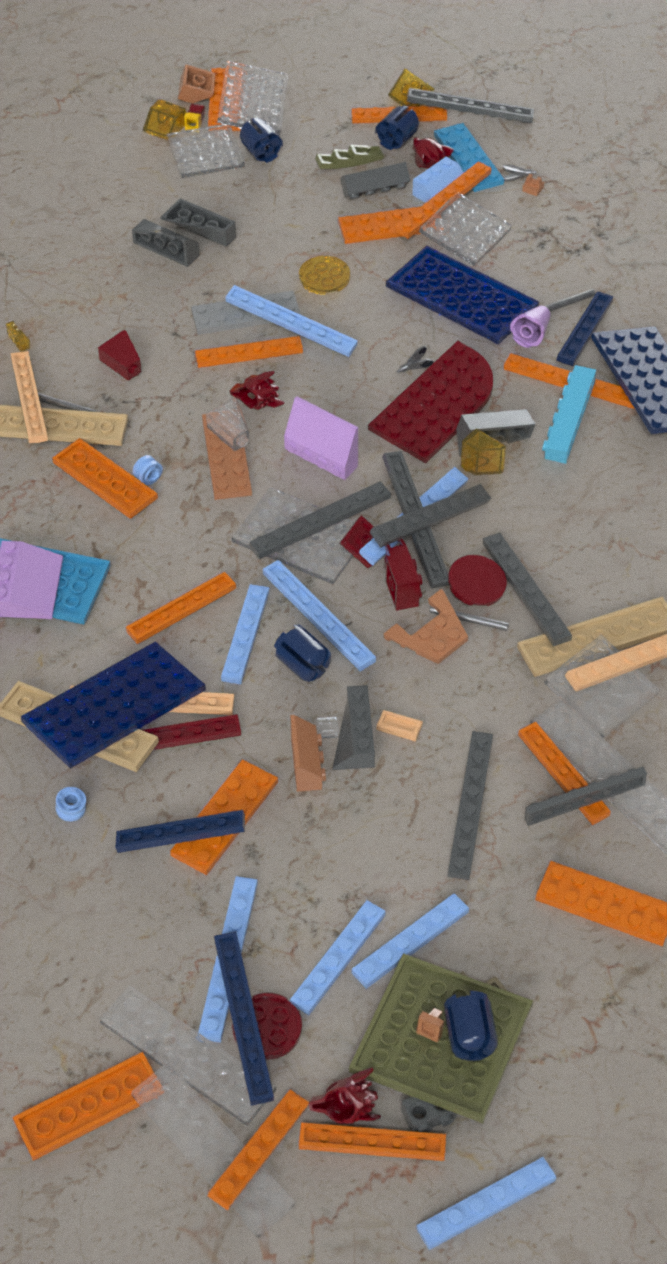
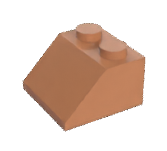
M185 64L180 77L178 99L196 103L212 97L215 73Z

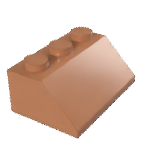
M290 715L291 743L297 792L322 790V781H326L325 768H321L320 765L324 763L323 751H319L318 746H322L321 734H317L316 725L296 715Z

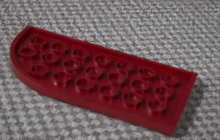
M457 340L368 424V430L426 464L457 434V426L461 415L478 413L489 401L493 391V373L489 363L479 352Z

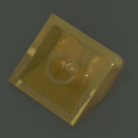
M405 68L388 96L402 106L416 107L422 104L407 102L409 88L432 92L435 88Z
M158 99L149 109L143 132L171 141L185 127L184 116L186 108Z
M476 428L462 440L460 467L475 476L502 474L504 472L506 446Z

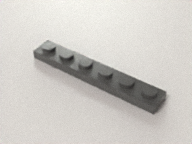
M644 767L633 768L623 774L612 775L600 782H592L588 786L572 789L568 793L552 796L548 800L539 803H532L525 809V821L530 826L645 786L647 772Z

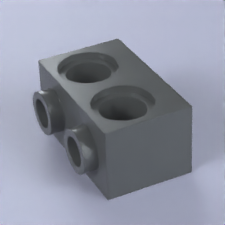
M415 1097L402 1100L401 1112L410 1131L429 1133L433 1127L450 1125L457 1118V1113L446 1109L438 1110L436 1105ZM422 1114L425 1117L422 1119L415 1118L414 1115Z

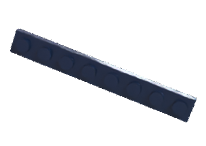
M231 932L214 936V942L250 1105L274 1101V1094L237 933Z

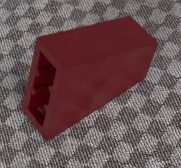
M126 330L121 331L98 347L99 360L128 381L142 372L140 357Z

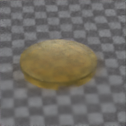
M317 256L308 259L301 265L299 279L306 290L326 295V292H339L348 285L350 269L339 258Z

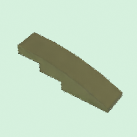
M350 145L348 150L333 149L332 154H317L315 160L320 169H338L368 164L383 159L384 155L379 146Z

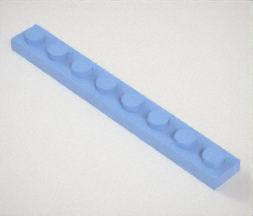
M236 285L232 287L225 297L226 302L347 357H350L357 346L358 340Z
M454 467L420 497L422 506L425 507L452 496L466 484L468 478ZM373 538L361 548L359 553L374 566L386 555L385 546L380 548ZM395 541L393 543H390L389 545L393 548L399 542Z
M279 560L263 568V575L360 672L376 662V656Z
M236 876L222 934L236 932L242 954L258 880ZM217 955L198 1031V1039L221 1043L229 1005Z

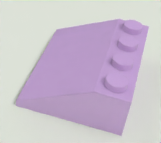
M296 396L284 435L285 449L332 473L334 476L346 480L358 467V427Z
M2 541L0 547V617L52 619L63 556L22 541Z

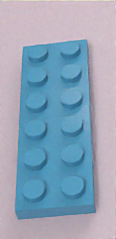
M464 123L434 130V137L439 144L454 149L449 158L459 164L463 173L478 161L492 168L491 174L472 188L474 192L504 184L503 176Z

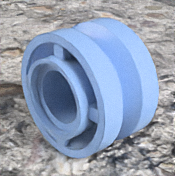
M145 455L135 463L132 472L142 483L151 485L160 478L163 467L152 456Z
M66 787L58 792L55 810L59 818L72 822L83 817L86 811V796L82 790L76 787Z

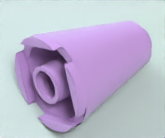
M538 306L517 316L510 325L514 341L525 348L538 346L544 338L551 317L549 309L545 306Z

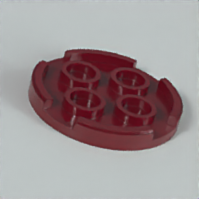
M481 555L460 557L451 565L448 573L451 592L460 601L471 606L473 604L491 606L497 603L502 598L507 586L506 576L502 568L493 560Z
M275 993L254 995L252 1003L265 1059L280 1058L293 1050L300 1040L302 1033L300 1012L282 995ZM232 1023L233 1036H234V1040H235V1042H236V1044H237L236 1037H235V1032H234V1028H233V1023Z

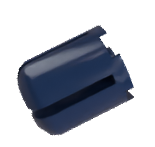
M397 106L377 124L375 134H378L381 140L380 144L384 148L389 150L398 149L416 133L419 127V119L415 111L411 109L408 112L409 107Z
M252 118L251 124L246 121L240 130L241 142L257 161L268 163L278 157L277 154L281 146L283 147V141L264 119Z
M300 624L293 625L294 629L288 633L282 632L274 644L276 648L275 656L301 680L315 681L326 672L324 668H329L331 653L328 648Z
M470 991L471 995L456 998L455 994L444 1003L451 1051L457 1058L467 1061H479L487 1058L495 1052L498 1046L491 1002L488 1000L487 994L480 991Z

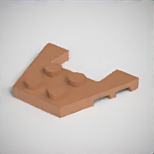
M442 589L428 599V603L440 613L413 635H409L396 623L383 633L384 639L392 640L400 644V647H407L416 651V654L437 664L441 663L466 643L468 635Z

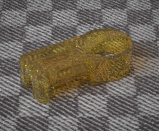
M14 320L6 323L7 334L19 351L23 352L30 349L29 338L17 327Z

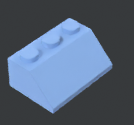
M445 157L413 179L412 195L426 203L463 174L461 167L455 161Z

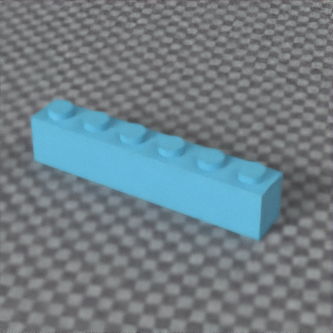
M575 365L573 372H569L567 379L569 383L563 388L562 396L564 397L563 399L560 398L557 409L559 411L558 413L555 412L552 423L554 425L549 427L547 434L549 438L543 443L542 451H545V459L564 464L567 463L595 384V369Z

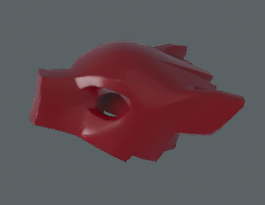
M413 138L415 164L419 168L429 169L444 157H450L454 151L451 147L441 145L431 138Z
M268 371L260 375H250L245 379L244 383H236L229 390L231 396L240 399L250 409L259 410L265 406L274 408L285 404L284 401L277 399L279 394L276 391L279 390V387L273 384L275 383L274 380L270 379L275 371ZM248 393L255 395V398L251 399Z
M374 1068L365 1069L348 1078L332 1083L324 1095L312 1097L309 1102L310 1111L324 1113L339 1124H352L359 1120L374 1121L380 1119L381 1115L371 1113L372 1108L376 1104L372 1102L378 1099L377 1091L367 1089L373 1083L364 1080L373 1072Z

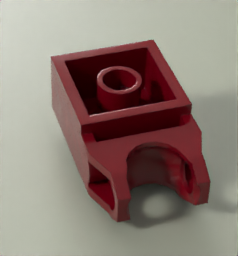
M403 539L397 540L400 543L399 546L392 548L389 544L385 545V582L396 611L418 607L419 598H422L420 585L423 584L420 573L417 574L416 561L411 558Z

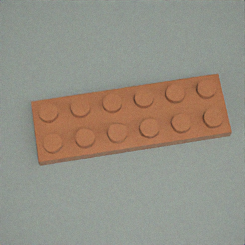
M239 412L203 414L202 421L214 500L252 496Z

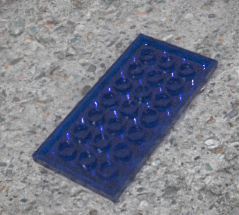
M427 245L386 281V287L498 345L512 333L510 325L517 316L539 306V301Z
M155 641L22 715L21 722L71 769L206 690V687L199 678Z

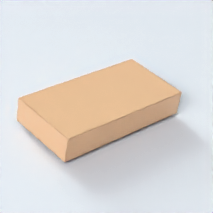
M383 710L376 730L416 742L423 726V721Z

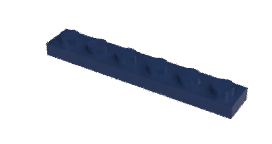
M599 291L596 292L558 353V362L574 366L590 340L592 333L596 330L612 304L613 296Z
M243 810L119 830L116 831L115 848L117 853L242 833L245 832V814Z

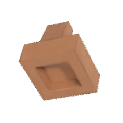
M529 174L522 186V191L538 196L544 188V182L541 177L534 179L532 178L533 174Z
M436 1008L430 1014L423 1011L418 1019L416 1033L438 1043L442 1037L444 1021L440 1019L442 1011Z

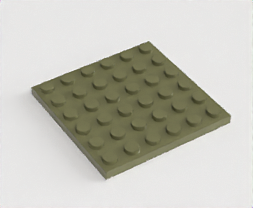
M403 954L349 1066V1072L356 1074L373 1067V1072L366 1079L477 1122L484 1123L533 1006V1000ZM470 991H480L487 994L488 1000L491 1002L498 1037L497 1049L487 1058L479 1061H467L457 1058L451 1051L444 1003L455 994L456 998L471 995ZM434 1008L442 1011L440 1019L444 1021L442 1037L438 1043L416 1033L418 1019L423 1011L428 1014Z

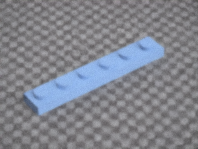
M249 585L221 675V681L242 684L269 595V587Z
M455 893L352 968V974L367 989L394 969L403 954L409 956L414 954L469 913V907Z
M368 900L363 904L291 997L290 1002L296 1008L307 1015L311 1014L385 917L386 911Z
M541 1157L418 1224L416 1229L428 1250H431L555 1182L556 1175L545 1158Z

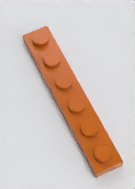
M407 106L409 107L408 112L411 109L416 112L419 121H447V109L435 106ZM396 107L352 108V123H379Z
M300 336L196 350L195 357L198 368L300 354L303 353V346Z
M223 572L126 626V632L136 644H139L235 590L236 583L226 572Z
M537 722L519 730L518 736L565 793L572 789H579L589 785ZM603 801L579 808L592 825L609 817L611 813Z
M290 1089L210 1189L208 1197L228 1211L308 1108L309 1102Z
M301 1122L299 1149L445 1161L446 1134Z

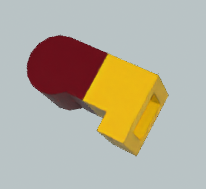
M190 105L188 113H185L184 116L185 130H200L205 115L204 105Z

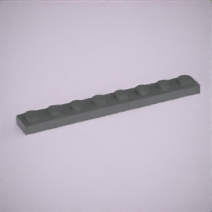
M409 88L407 102L413 104H424L429 107L435 106L460 112H471L476 115L482 114L507 120H518L523 123L533 122L534 109L414 88Z
M402 451L384 453L382 458L403 514L405 515L422 508V503ZM431 527L412 534V539L430 587L449 586L448 572Z
M379 481L250 541L249 547L261 559L390 499L391 493Z
M479 484L375 526L370 530V534L381 548L484 505L492 498L484 487Z
M497 533L484 537L483 545L494 561L502 568L507 580L551 644L557 646L571 641L572 634L502 534Z
M472 731L448 869V877L470 880L493 741V734Z

